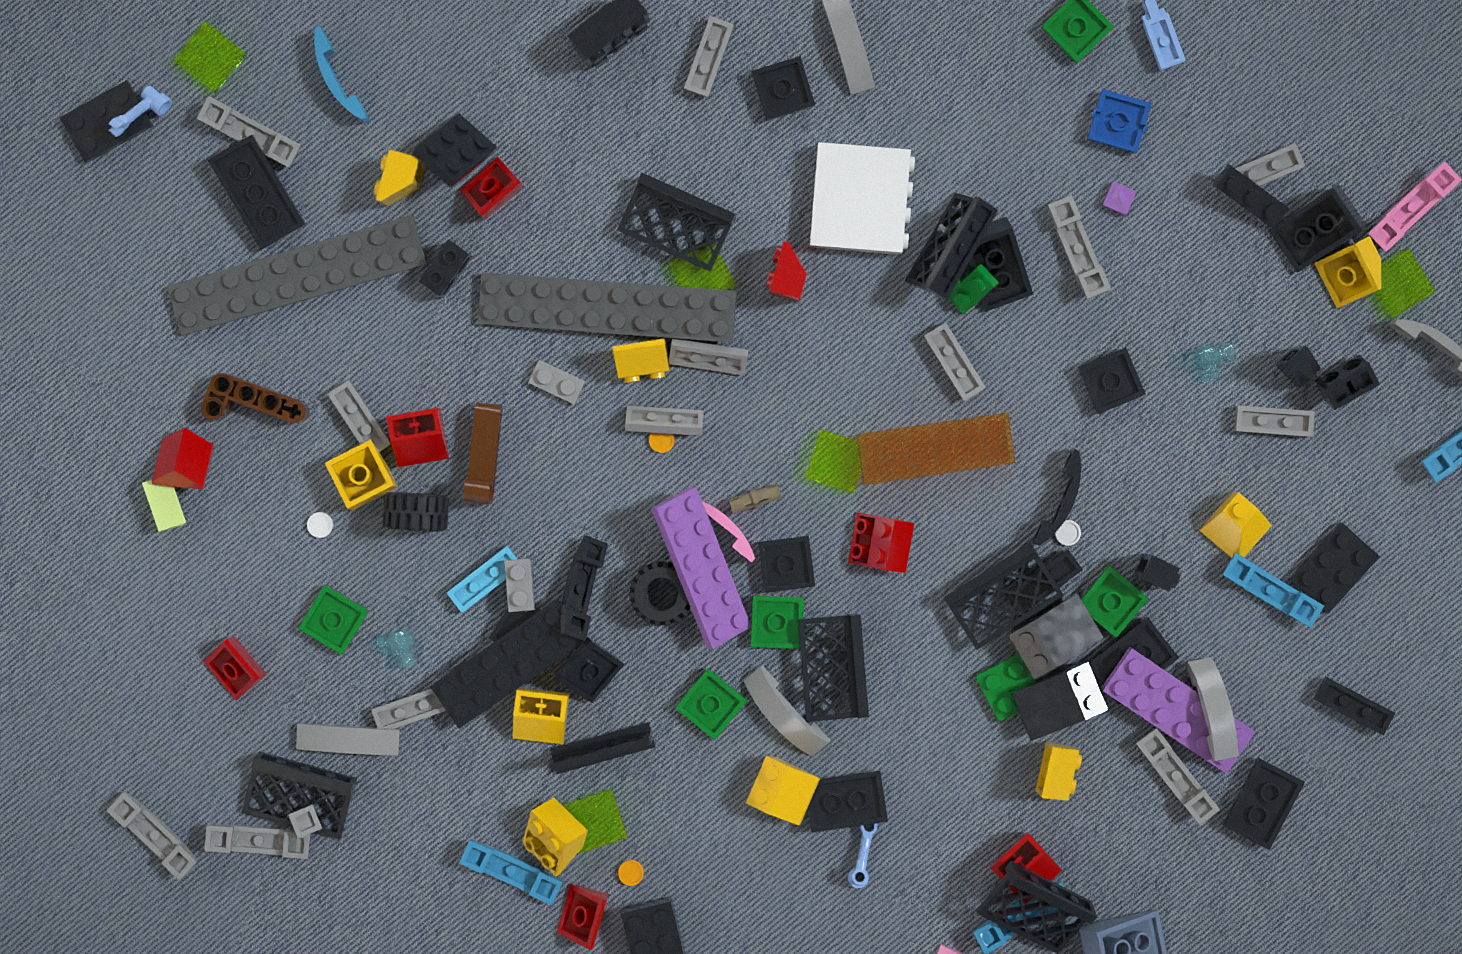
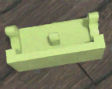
M152 480L142 483L159 532L186 523L174 487L153 485Z

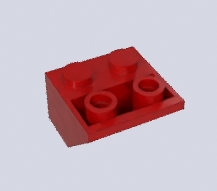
M783 241L782 247L778 245L776 247L773 263H776L777 267L775 272L770 270L766 287L771 288L770 295L799 302L807 273L790 243Z
M441 408L386 416L390 442L398 467L449 459Z
M857 512L848 563L906 573L915 523Z
M1028 832L990 866L1001 880L1007 874L1005 868L1011 861L1049 880L1054 879L1062 871ZM1008 885V888L1013 893L1018 892L1016 887ZM1034 896L1023 898L1024 905H1026Z

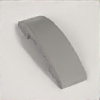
M821 0L844 69L843 72L850 95L874 89L875 84L850 1Z
M210 96L207 97L196 118L239 142L250 135H254L267 157L289 168L301 147L297 142L269 129Z
M1072 195L1048 204L1059 240L1086 299L1111 290L1104 270L1098 263L1082 225V218Z
M1402 319L1390 321L1388 325L1408 340L1416 339L1420 335L1456 361L1450 370L1462 378V348L1451 338L1433 327L1416 321Z
M1212 657L1186 662L1192 687H1197L1208 727L1209 736L1206 738L1213 762L1238 757V740L1230 701L1221 675Z
M763 665L744 680L751 697L761 712L787 740L800 750L813 756L830 743L831 740L814 722L809 725L776 689L779 683Z
M1157 728L1153 729L1136 743L1156 772L1199 825L1220 810L1175 754L1172 747Z
M123 792L107 809V812L124 828L128 827L163 861L161 864L179 881L198 862L188 847L165 823L127 792Z
M207 825L204 851L231 853L233 851L308 859L311 833L298 839L295 831L290 829L247 825Z

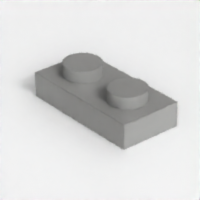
M539 360L528 383L575 405L586 381Z
M531 558L505 560L508 611L535 610Z

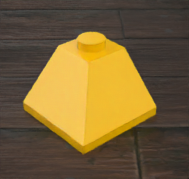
M1370 236L1314 263L1337 309L1381 289V257Z
M1232 492L1199 531L1230 558L1235 553L1245 557L1272 524L1239 492Z

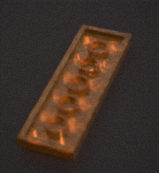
M1008 412L856 434L863 485L1016 463Z

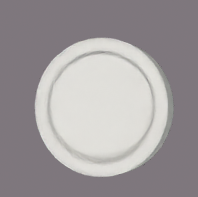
M314 513L307 521V529L314 537H326L333 529V520L326 513Z
M1065 520L1056 531L1055 537L1063 545H1074L1081 537V529L1076 522Z

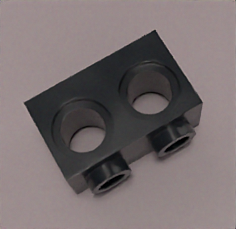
M448 239L419 282L444 298L473 256Z
M1360 355L1315 380L1324 401L1334 410L1380 385L1370 363Z
M1143 553L1133 576L1159 589L1170 591L1171 587L1175 588L1181 574L1178 573L1179 567L1154 555Z

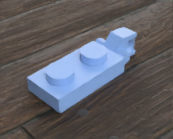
M1145 0L1142 2L1146 14L1141 16L1142 24L1159 70L1162 71L1185 62V57L1169 14L1165 12L1164 8L1158 9L1155 0Z

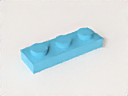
M506 546L449 590L447 595L461 613L465 612L506 580L504 561L516 560L518 558L509 546Z

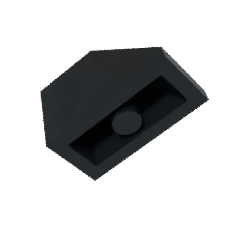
M1306 345L1294 347L1276 364L1296 387L1304 385L1308 387L1318 378L1316 373L1321 369Z

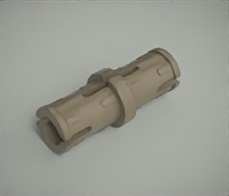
M776 483L756 491L752 489L750 493L728 500L734 515L754 507L756 509L761 508L760 505L782 499Z

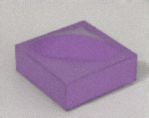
M1113 181L1102 206L1126 216L1136 191Z

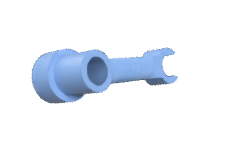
M148 86L141 93V98L143 99L124 115L115 117L110 121L109 124L112 128L109 131L118 137L132 121L148 109L161 116L169 110L172 100L164 93L160 94L152 86Z
M877 824L873 825L871 832L866 831L864 826H860L862 835L856 867L848 874V883L853 888H862L868 883L869 876L866 871L867 858L872 836L877 830ZM856 873H861L863 875L862 882H857L855 880Z

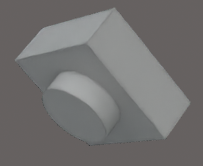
M313 805L288 814L298 839L322 829Z

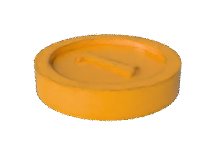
M651 433L649 437L651 448L659 453L669 451L675 442L674 435L668 433Z
M636 860L624 861L618 870L620 881L628 886L638 884L644 875L642 865Z

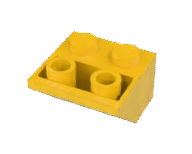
M389 150L388 156L384 155L380 166V170H383L382 178L376 181L374 187L376 200L384 206H390L418 190L421 185L425 165L415 156Z
M519 687L516 690L513 714V738L564 744L570 693Z
M553 797L531 811L522 844L527 851L532 853L542 863L544 868L556 877L560 875L583 848L588 830Z

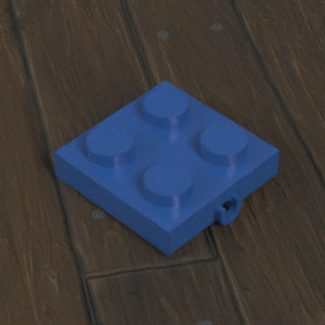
M1102 89L1096 109H1093L1092 123L1087 140L1136 154L1142 135L1146 133L1148 128L1146 121L1152 103Z

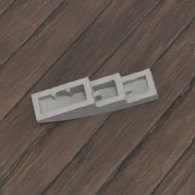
M297 723L296 749L398 756L400 729Z

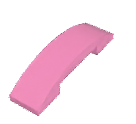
M1443 161L1391 208L1367 234L1386 252L1441 198H1444L1462 181L1461 177Z
M702 501L706 513L737 537L732 547L750 562H753L755 557L752 548L738 526L720 510Z

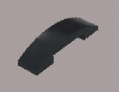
M1071 449L1061 472L1071 477L1051 523L1041 520L1032 541L1035 545L1040 546L1056 533L1074 505L1081 479L1080 451L1076 449Z
M589 536L583 537L572 561L565 584L561 606V634L580 641H586L591 616L587 615L597 569L603 568L608 543Z

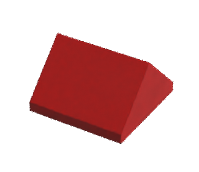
M496 157L459 190L486 220L524 186L500 158Z
M185 427L163 438L152 484L203 490L214 448L213 444Z
M235 636L224 640L204 661L206 666L236 701L267 676Z
M570 884L556 933L589 950H593L608 893Z

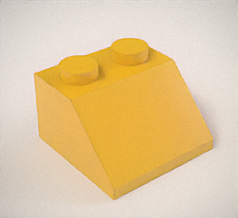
M664 339L612 346L618 378L624 379L625 383L640 381L639 376L649 375L650 379L665 377V372H670Z
M372 440L325 462L349 510L353 511L398 488L388 465Z
M1046 741L1035 789L1041 798L1068 801L1070 794L1074 795L1076 789V780L1073 779L1075 769H1080L1082 755L1079 754L1080 750L1076 747Z
M766 756L746 803L769 815L800 825L820 778L778 757Z

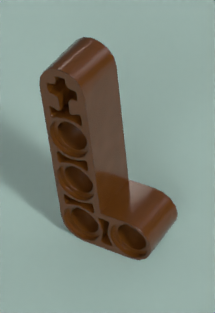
M218 373L212 377L201 405L203 416L209 420L217 421L227 417L233 401L292 423H302L308 419L310 414L308 405L301 400L225 373ZM223 378L228 379L230 384L225 392L219 389V382ZM246 387H251L254 392L252 399L249 401L243 398V391ZM270 396H275L278 401L276 408L270 410L266 404ZM214 402L219 403L221 407L220 413L216 416L210 412V406ZM285 406L298 407L301 415L294 417L293 412L284 410Z
M476 402L468 477L465 479L463 488V502L492 504L502 405Z

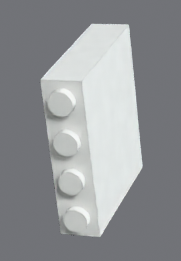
M818 142L809 247L901 255L903 249L908 248L909 234L904 233L905 223H910L911 208H906L907 197L912 198L913 182H908L909 172H914L915 157L910 156L911 150Z

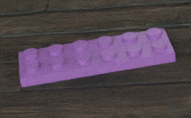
M690 487L651 508L707 649H714L750 628L751 624L697 487Z
M1129 647L1101 690L1227 774L1238 757L1213 762L1206 738L1209 736V731L1198 692ZM1234 717L1240 755L1255 734V731Z

